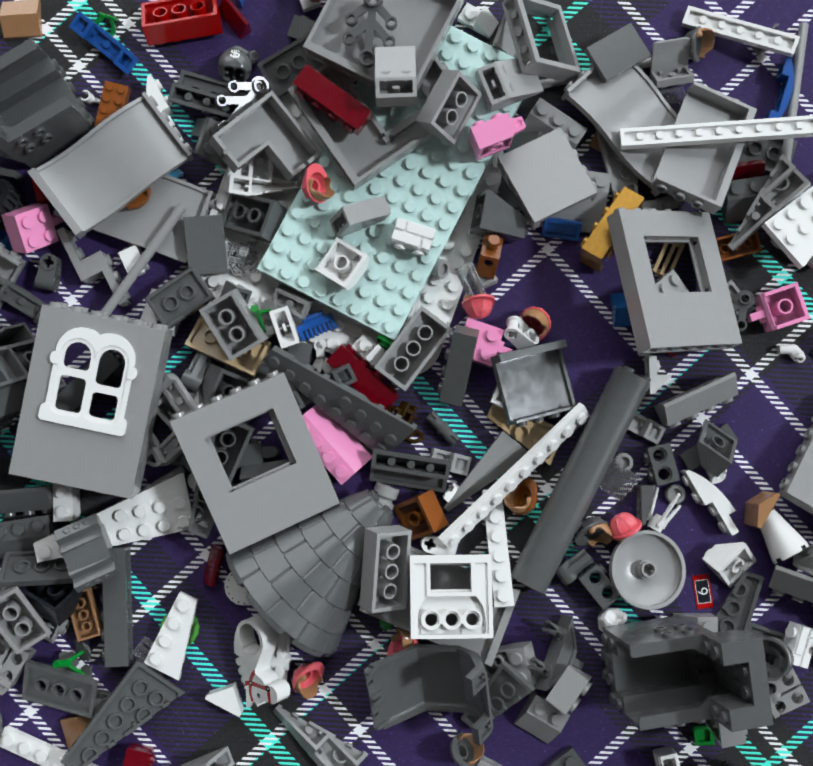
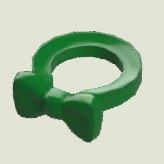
M98 12L99 17L94 22L99 25L105 18L109 19L112 26L109 34L114 36L116 33L115 22H118V18Z

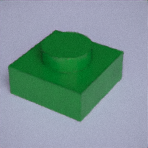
M381 333L377 337V342L385 350H388L394 340Z
M705 723L692 724V738L695 746L715 745L714 735Z

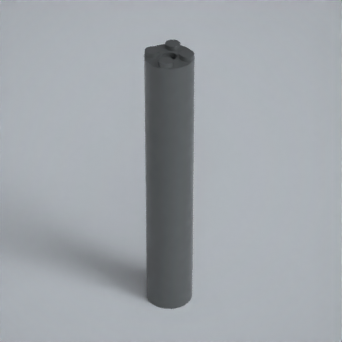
M624 365L623 367L617 366L614 368L511 572V577L540 593H546L650 386L651 379L649 377L634 374L635 370Z

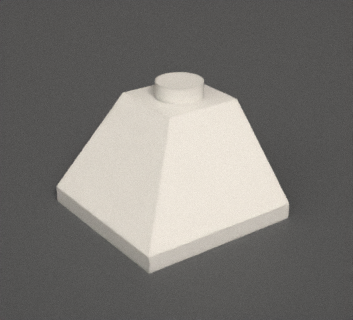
M744 542L716 544L707 550L702 558L705 564L729 588L738 580L743 570L747 571L757 561Z

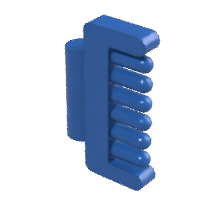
M323 310L307 315L304 320L301 319L303 324L297 326V331L303 342L306 341V338L309 340L310 335L314 338L315 335L319 336V332L323 334L328 332V329L331 331L332 326L334 329H337L332 313L324 315Z

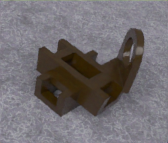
M401 401L399 407L390 405L388 409L390 413L396 410L394 415H401V419L404 418L410 424L413 419L417 420V417L414 416L417 407L410 405L409 402ZM415 429L403 441L416 444L424 440V434ZM412 436H419L417 439H410Z

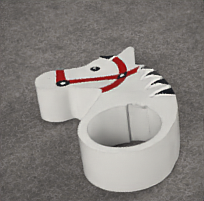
M260 614L241 621L237 626L234 637L235 660L241 682L246 691V708H250L252 705L258 707L266 702L275 704L288 698L290 695L289 683L285 679H279L270 667V661L278 641L277 631ZM254 629L256 630L259 636L260 646L257 644V640L254 635Z

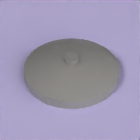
M642 530L623 539V542H618L610 557L609 575L615 591L626 603L640 609L655 610L669 605L678 597L685 583L686 565L679 547L668 536L657 531Z

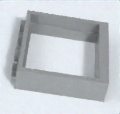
M504 0L502 2L522 72L567 83L581 73L561 5L545 0ZM527 14L546 19L559 62L539 57Z

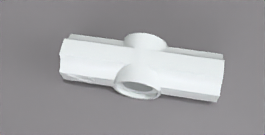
M277 632L278 641L270 661V667L279 679L287 681L291 665V641L287 633L280 635Z

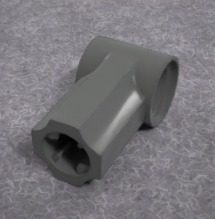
M196 353L189 368H186L180 379L186 388L194 392L198 391L204 379L203 376L212 361L208 355Z
M582 548L568 560L561 561L555 574L566 586L572 583L578 577V574L594 561L585 549Z

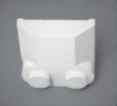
M336 237L335 242L315 270L338 284L342 289L348 291L357 284L367 269L370 258L365 253Z

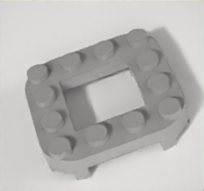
M165 373L160 398L165 395L176 413L191 411V407L196 405L181 380L174 373ZM174 431L161 444L152 432L146 464L153 467L167 466L183 452Z

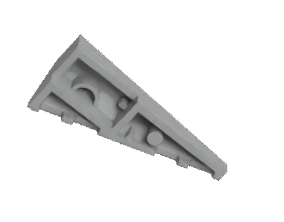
M783 154L752 203L733 239L728 244L732 251L757 232L766 221L811 186L810 181Z
M501 431L479 462L476 463L468 476L460 484L449 503L447 502L443 508L450 511L507 472L528 451L505 432Z
M280 704L273 711L318 766H359L368 756L367 752L357 750L352 747L353 744L339 740L335 734L311 721L307 722L299 718L298 714L295 712L293 714L283 709Z

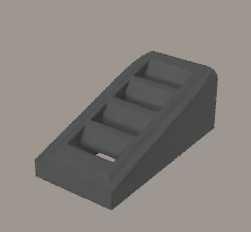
M636 485V518L641 520L642 525H646L655 485Z

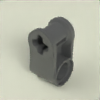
M46 253L40 258L38 272L35 277L36 288L52 292L58 290L63 267L60 257Z

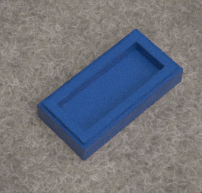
M550 217L543 221L541 236L579 241L582 221Z

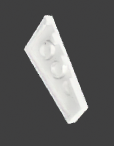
M182 591L179 592L144 661L145 664L178 681L181 678V670L186 656L185 653L189 643L198 599Z

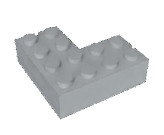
M273 90L212 135L209 140L210 145L219 156L222 154L225 156L223 161L233 173L264 151L287 181L291 180L322 154Z

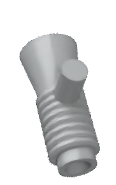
M666 195L655 198V200L644 201L641 210L653 208L660 211L665 209L673 210L682 205V201L674 199L673 196Z

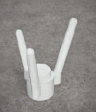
M656 487L647 518L649 521L647 526L661 533L662 529H665L668 522L681 508V505H677L670 513L679 499L680 493L676 494L662 516L657 513L653 516L659 488Z

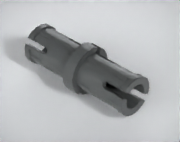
M434 410L426 416L425 419L437 430L436 433L438 435L441 434L451 446L460 439L448 426L449 424L444 422Z

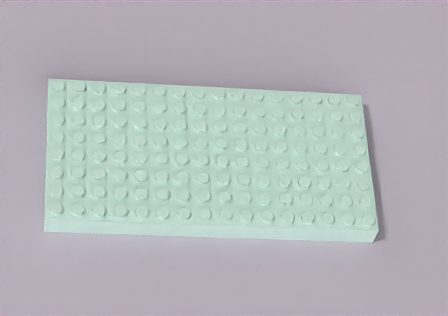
M451 26L438 51L437 58L441 63L444 62L449 70H459L480 91L475 79L477 69L493 62L513 59L514 57ZM357 81L355 89L386 132L421 109L427 100L419 88L417 92V106L377 107L375 89L360 81ZM482 95L455 145H451L434 136L356 190L323 145L320 150L322 154L316 158L314 163L321 165L327 177L331 179L330 187L335 192L333 197L318 204L306 198L300 188L257 269L260 273L314 299V301L373 332L381 333L395 341L494 156L493 154L481 160H476L468 141L470 128L474 123L481 120L484 122L488 121L498 113H502V115L508 113L510 119L514 118L522 101L490 113ZM384 196L390 205L391 212L384 221L339 238L370 258L368 267L357 284L348 291L342 289L338 284L315 270L336 239L330 220L342 206ZM398 218L436 229L429 255L418 256L412 253L413 250L405 248V250H400L394 247V244L391 243V238Z

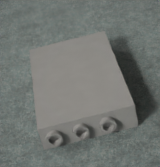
M694 81L686 91L674 125L752 120L757 109L720 91L711 89L703 83ZM746 141L665 147L650 187L655 188L660 193L673 196L678 201H684L696 209H702L714 215L722 208Z

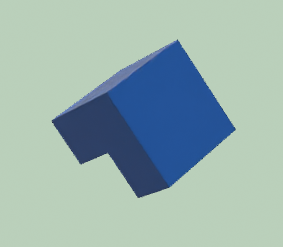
M624 293L610 294L614 327L631 326Z

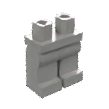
M1 634L0 695H4L12 686L17 684L24 671L25 662L30 660L37 650L29 647L17 655Z
M793 668L788 675L781 679L768 682L772 716L775 719L810 702Z

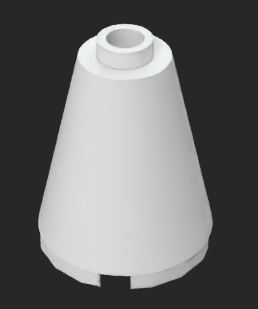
M775 509L770 512L761 528V532L773 564L778 563L776 561L778 558L783 561L801 552V546L803 545L806 548L810 546Z

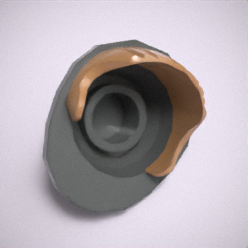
M698 26L685 35V37L691 40L689 58H692L694 62H699L705 58L704 55L714 47L715 34L710 28Z
M588 517L582 522L574 541L579 546L590 545L593 547L598 542L609 544L613 539L609 528L610 525L600 517Z
M461 732L451 742V757L458 766H475L484 755V744L482 743L479 746L473 743L472 733Z

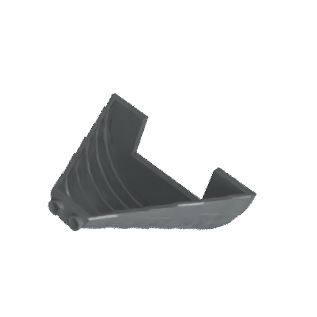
M366 489L339 499L340 503L237 552L230 555L228 552L225 554L229 569L237 585L247 589L248 595L246 598L254 609L280 635L287 633L291 644L313 656L321 657L325 653L326 657H329L337 650L343 632L346 630L353 609L357 604L361 590L365 528L390 526L394 518L392 515L393 511L387 505L383 506L378 501L380 498L373 490L369 491Z

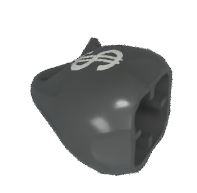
M238 45L227 49L218 60V71L221 78L225 82L232 80L237 82L247 81L252 72V65L258 61L259 54L255 50L249 52Z

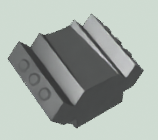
M96 513L54 531L55 541L59 545L60 554L64 558L69 577L73 580L74 589L78 593L119 574L115 552L104 524L101 523Z

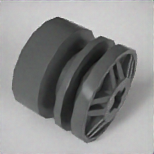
M764 637L763 645L768 682L777 681L788 675L793 668V651L787 643L779 638ZM769 653L776 657L773 662L767 660Z

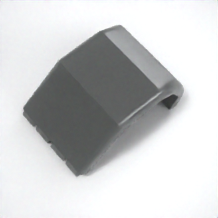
M414 644L368 664V667L364 669L375 730H385L425 711L462 712L478 718L471 728L473 743L479 746L491 734L493 718L487 671L477 652L459 645Z

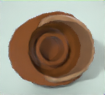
M526 478L517 485L514 491L504 498L505 505L512 513L517 515L528 514L536 508L538 500L537 484L534 480Z

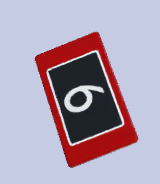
M709 574L692 576L697 609L714 607Z

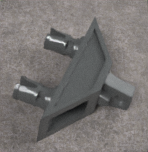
M560 615L557 625L550 620L543 622L549 628L542 627V631L552 635L553 638L544 662L536 657H532L530 661L536 666L528 665L529 669L539 673L535 688L538 690H549L558 682L569 665L582 670L584 663L575 658L577 645L573 616Z

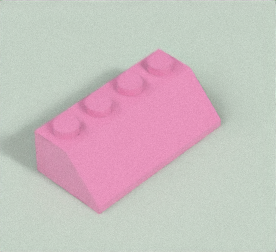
M317 405L302 415L323 465L341 485L372 459V453L359 439Z

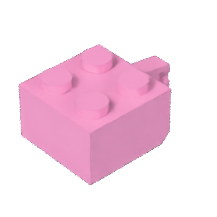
M498 113L488 121L484 122L481 120L474 123L470 128L468 141L476 160H481L508 149L514 135L526 128L522 116L510 119L508 113L503 115Z
M30 204L1 215L14 252L27 254L59 241L55 225L64 222V220L54 214L51 215L48 204Z
M798 282L755 296L756 312L746 315L748 323L759 319L765 333L810 319Z
M467 318L465 327L480 330L473 357L474 363L491 368L492 362L490 357L513 351V349L505 347V342L501 341L504 333L503 329Z

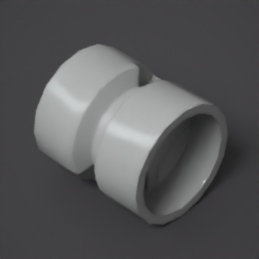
M377 481L373 491L379 496L380 499L378 501L383 506L387 505L393 510L394 504L392 501L397 499L400 490Z

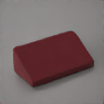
M222 0L219 6L220 15L240 39L244 38L251 32L249 22L231 0Z
M760 159L739 162L732 180L764 176L765 161Z
M211 545L203 576V582L209 587L215 586L218 582L226 549L224 546Z

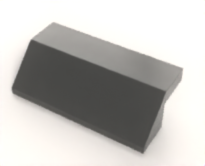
M181 70L178 83H172L167 101L228 118L238 105L218 107L215 104V98L219 95L246 96L250 90H238L235 93H230L226 88L228 82ZM231 83V84H230L231 89H232V90H235V89H236L235 85ZM219 98V103L224 104V100Z
M374 448L369 481L424 490L433 489V491L445 493L451 461Z

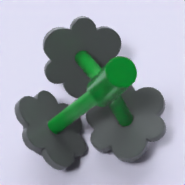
M75 642L76 654L74 652L62 651L59 654V659L55 660L52 664L55 669L62 668L87 676H92L93 666L84 665L81 670L76 668L79 664L78 657L82 661H89L91 659V650L83 642Z

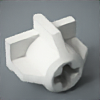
M608 607L602 610L597 617L599 630L603 632V627L624 624L627 621V614L619 608Z

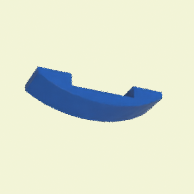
M79 11L69 25L74 32L90 42L127 75L130 74L139 61L130 50Z
M787 56L779 65L775 81L782 84L774 110H770L763 119L780 118L788 106L794 84V69L791 57Z

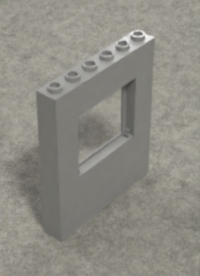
M438 53L420 86L426 98L430 95L443 69H448L447 65L444 62L441 63L437 58ZM327 64L316 70L369 109L352 85L357 81L356 79ZM293 86L288 89L291 99L355 190L434 137V135L427 132L415 121L421 109L387 132L372 113V118L358 136L354 133L350 134L343 129L341 123L331 121L326 116V112L316 110L308 99L298 97L294 92Z
M624 207L615 209L614 213L607 217V222L638 354L722 350L742 344L710 214L700 210L691 212L685 209L671 211V209L660 211L655 208L648 210L635 208L630 210ZM646 243H688L700 292L657 293Z
M272 371L266 374L268 378L261 381L259 378L248 382L249 386L242 389L240 386L229 390L230 394L222 397V394L210 398L211 402L205 405L202 402L192 406V410L189 412H177L172 415L173 419L169 420L229 555L340 503L287 378L282 371ZM268 412L289 462L232 487L210 437Z

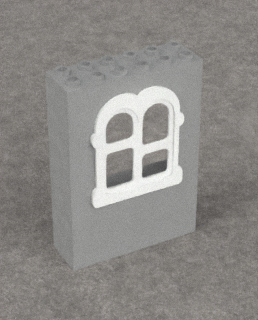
M50 301L49 304H42L8 474L132 499L141 490L173 330H169L168 325L152 323V326L148 325L149 321L132 319L128 321L129 317L123 315H111L109 317V313L104 311L91 310V312H88L89 308L70 306L68 308L69 304ZM81 342L89 347L91 361L88 370L75 369L64 365L65 354L71 344ZM116 350L124 356L125 368L119 388L101 385L96 382L99 361L105 351ZM62 375L77 377L86 381L79 413L57 409L55 406ZM95 392L117 397L118 402L113 420L90 415L92 396Z

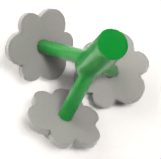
M269 299L264 300L263 306L260 309L257 305L248 304L267 338L269 339L275 335L274 326L264 325L262 318L272 321L269 311L279 309L277 308V303L275 301L271 302Z

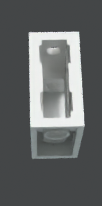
M491 554L410 555L411 639L494 638ZM430 565H469L470 589L431 590ZM450 613L457 617V622L454 625L446 623V616ZM470 613L475 614L477 617L474 625H469L466 621V617ZM428 614L436 615L437 622L435 625L430 626L426 623L425 618Z

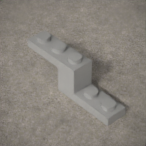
M64 227L56 230L80 280L89 284L105 276L114 293L121 284L122 278L118 271H114L112 267L114 262L111 256L100 250L85 258L84 252L75 243L77 238L72 231ZM128 291L119 302V305L122 307L131 304L129 301L131 297Z

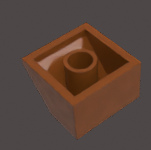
M433 489L418 494L393 507L401 525L412 531L411 541L435 533L448 525Z

